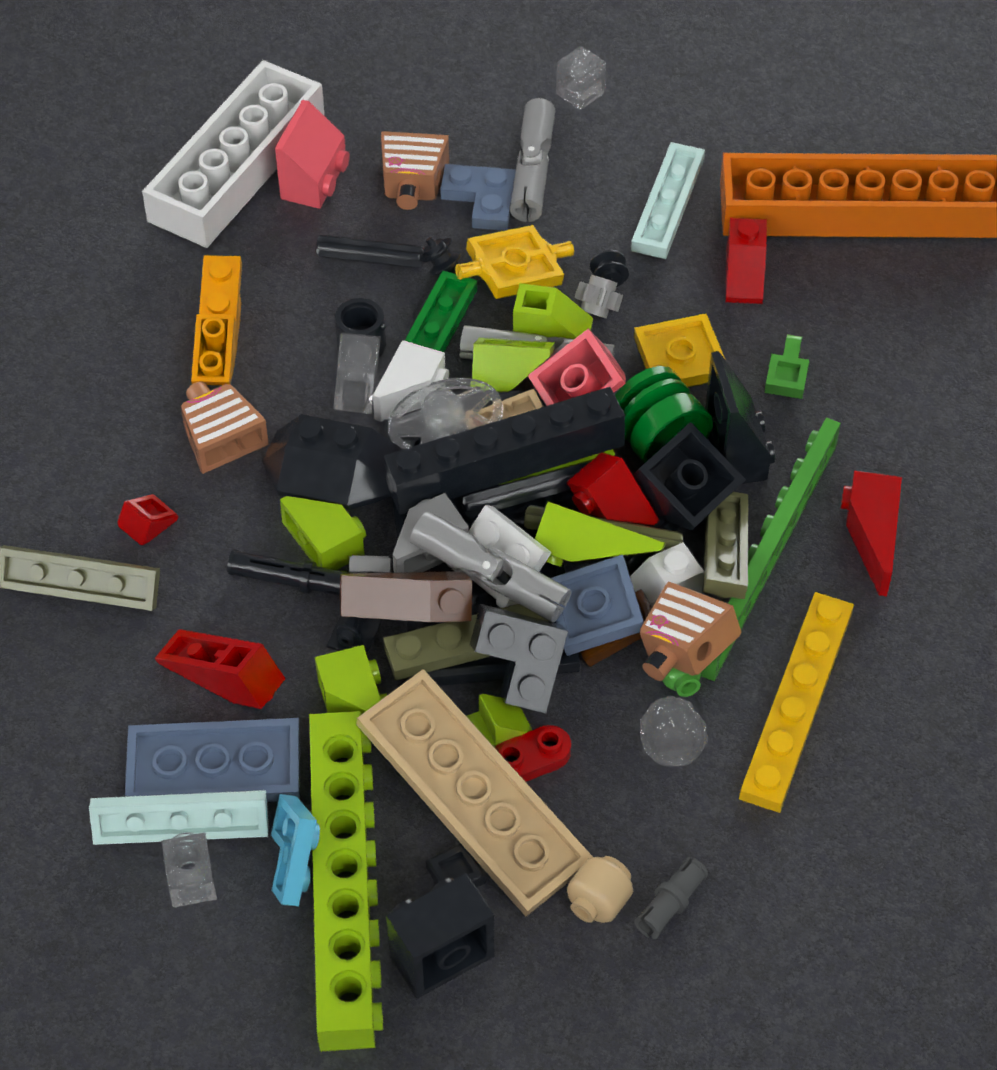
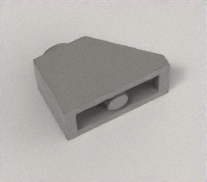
M446 493L432 499L422 500L416 506L409 509L393 551L394 573L424 572L443 563L442 560L410 543V536L414 526L426 511L434 513L466 532L469 531V526Z

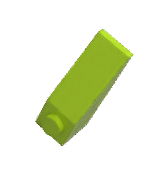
M547 502L535 536V540L552 552L546 562L559 567L562 566L563 560L579 562L611 558L619 555L627 556L660 552L664 550L666 544L551 502Z

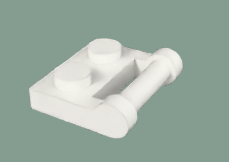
M485 505L468 533L478 539L487 552L489 551L488 548L498 549L538 572L552 553L493 506ZM504 560L503 570L512 577V567L508 561ZM447 564L455 572H465L475 583L496 599V605L500 608L518 604L480 582L474 576V573L477 574V571L456 569ZM496 578L491 581L497 585H504Z

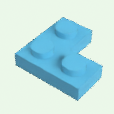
M279 794L271 837L280 847L271 891L282 905L299 906L301 893H305L310 884L311 871L307 865L310 851L315 850L318 845L320 827L317 820L297 796Z

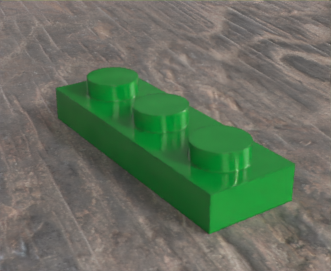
M442 271L405 341L445 352L477 292V280L471 278L459 280L456 274Z

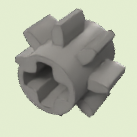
M591 275L588 284L579 281L574 298L583 301L581 308L585 312L607 319L609 310L619 311L623 295L615 292L617 282Z

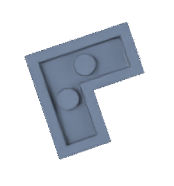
M445 164L441 184V199L474 202L472 228L506 231L509 226L510 205L516 169Z

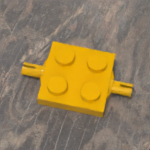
M534 225L471 237L467 240L466 250L473 262L456 264L455 272L459 280L474 276L481 277L485 280L495 299L517 295L519 283L545 287L562 285L564 273L556 259L572 257L574 255V247L571 241L554 245L549 244L539 235Z

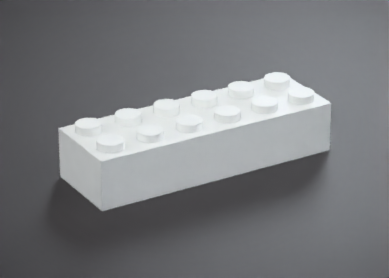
M262 60L142 191L147 222L208 248L277 170L275 147L302 99L312 103L324 115L322 84Z

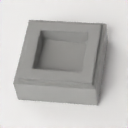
M352 555L349 560L350 574L368 572L393 573V563L389 556Z

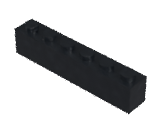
M607 387L384 455L388 489L401 515L408 513L410 508L416 506L422 500L432 499L443 493H446L449 499H453L625 445V414L611 387Z

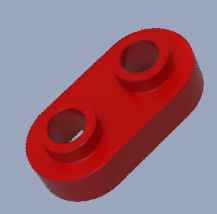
M546 725L501 742L494 748L504 759L508 756L518 758L514 762H507L527 782L565 766L571 756V739L562 728ZM551 741L557 744L554 746H546L543 743Z

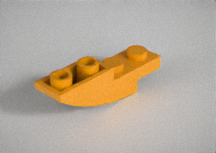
M204 255L200 307L199 314H196L192 384L196 382H205L207 385L231 384L241 316V256Z

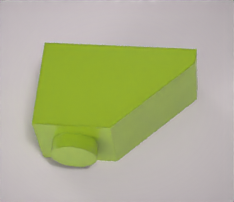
M478 338L473 344L472 389L482 390L483 396L487 393L513 390L550 357L554 351L555 342Z
M285 496L280 499L284 526L309 559L316 562L317 566L338 570L349 564L352 555L364 556L363 538L366 537L364 526L358 517H351L342 505Z

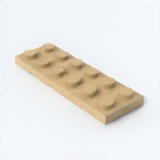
M424 669L357 718L356 725L525 916H528L570 882L586 860L593 858Z

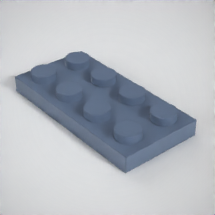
M299 718L128 726L125 797L266 790L267 802L278 801L279 794L297 796L300 800Z

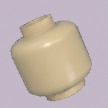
M604 856L603 858L593 857L586 860L567 886V894L572 902L571 910L573 913L588 923L593 921L607 923L614 920L633 893L632 882L630 881L631 873L627 867L619 860L610 856Z

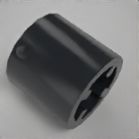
M354 298L342 303L334 312L339 354L344 360L354 364H367L379 359L386 347V326L382 308L377 302L367 298Z

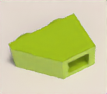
M519 283L513 310L514 332L542 335L549 338L575 339L588 328L592 330L593 317L559 289Z
M364 645L315 657L317 680L327 713L361 711L362 715L387 696L386 693L379 694L376 684L381 683L379 668L375 659L368 661Z

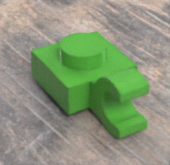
M787 334L783 355H771L765 393L803 399L809 360L799 358L801 336Z

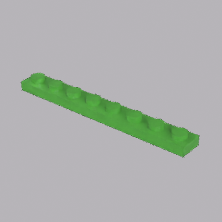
M826 418L819 431L813 430L805 447V452L808 453L804 459L799 457L796 460L790 479L793 480L790 487L783 486L780 490L775 508H778L774 516L767 515L760 532V537H763L760 544L753 543L748 551V587L745 599L731 597L728 604L734 607L740 629L743 628L837 447L840 422ZM735 641L702 671V677L715 681Z

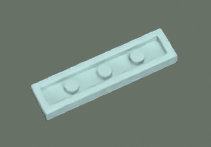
M673 142L670 143L632 238L631 251L663 259L667 258L704 162V149Z
M266 790L91 798L89 804L93 845L268 837L269 823Z

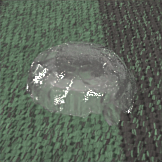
M669 696L658 699L649 706L641 719L640 739L644 751L653 761L660 765L672 767L689 765L702 754L707 744L706 722L694 711L692 703L683 698Z

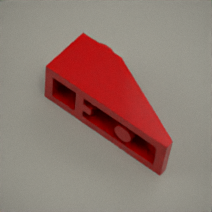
M854 470L852 485L843 486L840 509L848 510L846 527L878 595L887 597L893 571L902 477Z
M179 629L155 657V660L161 666L234 704L262 709L273 698L276 690L286 679L263 644Z

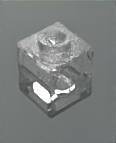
M580 45L557 62L556 94L582 110L605 93L606 62Z
M181 833L171 839L161 840L167 884L173 908L217 900L206 833ZM187 863L197 864L191 869H180Z

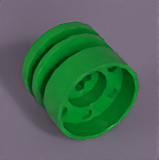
M656 366L645 369L630 378L615 394L625 414V440L631 444L632 450L643 464L690 422L707 439L713 427L712 416L699 400L690 394L689 388L670 367Z

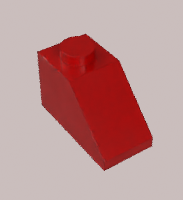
M730 218L726 254L725 302L763 304L767 219Z
M601 452L567 481L574 493L572 497L574 504L585 515L591 514L607 520L655 525L659 521L623 458Z

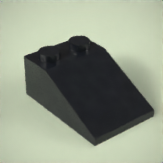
M719 351L711 352L705 409L712 416L713 427L708 440L746 479L742 484L768 480L770 464L775 462V451L772 441H766L764 436L765 422L762 411H756L751 395Z

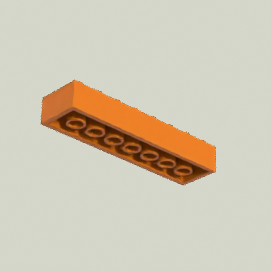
M723 153L720 179L723 236H728L730 218L767 219V236L997 238V155Z

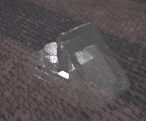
M344 332L340 334L333 410L366 414L373 413V394L381 378V372L378 371L380 336Z

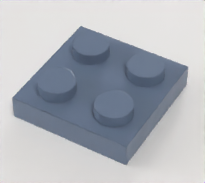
M623 555L551 578L571 589V596L567 605L558 604L565 609L556 620V623L561 624L568 631L564 645L567 656L640 632L644 620Z

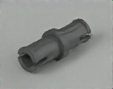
M691 857L685 858L682 865L668 882H661L655 889L653 900L635 918L634 922L637 929L649 938L651 936L652 939H657L675 914L683 913L688 907L689 897L709 875L706 867L695 858L693 860Z

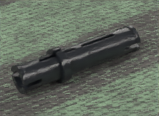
M236 549L231 551L227 563L229 575L298 587L301 592L308 594L313 590L340 596V574H350L349 571L319 567L313 561L307 560L303 564L246 553Z

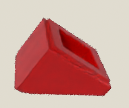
M154 494L124 501L117 525L139 545H145L175 523L179 516Z

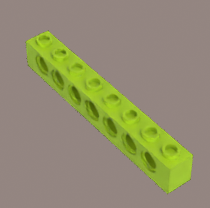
M361 711L309 714L312 815L320 827L319 842L316 849L313 850L316 1016L320 1051L375 1048L374 1031L383 1030L382 1002L373 1003V989L381 988L380 960L372 961L371 947H380L378 919L370 920V907L378 906L377 879H368V867H376L375 840H367L366 829L375 828L374 803L365 802V790H373L372 764H364V753H372V746L369 738L356 725ZM339 758L349 759L346 762H335ZM340 795H349V796H351L350 798H348V799H346V800H337V799H335L336 797H338V796H340ZM341 833L353 834L351 837L346 839H340L336 837ZM345 871L354 873L349 878L337 877L339 873ZM344 911H353L356 913L351 918L344 919L338 917V915ZM346 951H353L358 954L355 958L349 960L338 957ZM350 992L360 995L358 999L351 1002H344L339 999L343 994Z

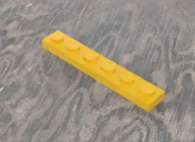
M817 592L814 593L741 787L739 800L778 813L781 812L854 608L853 603Z

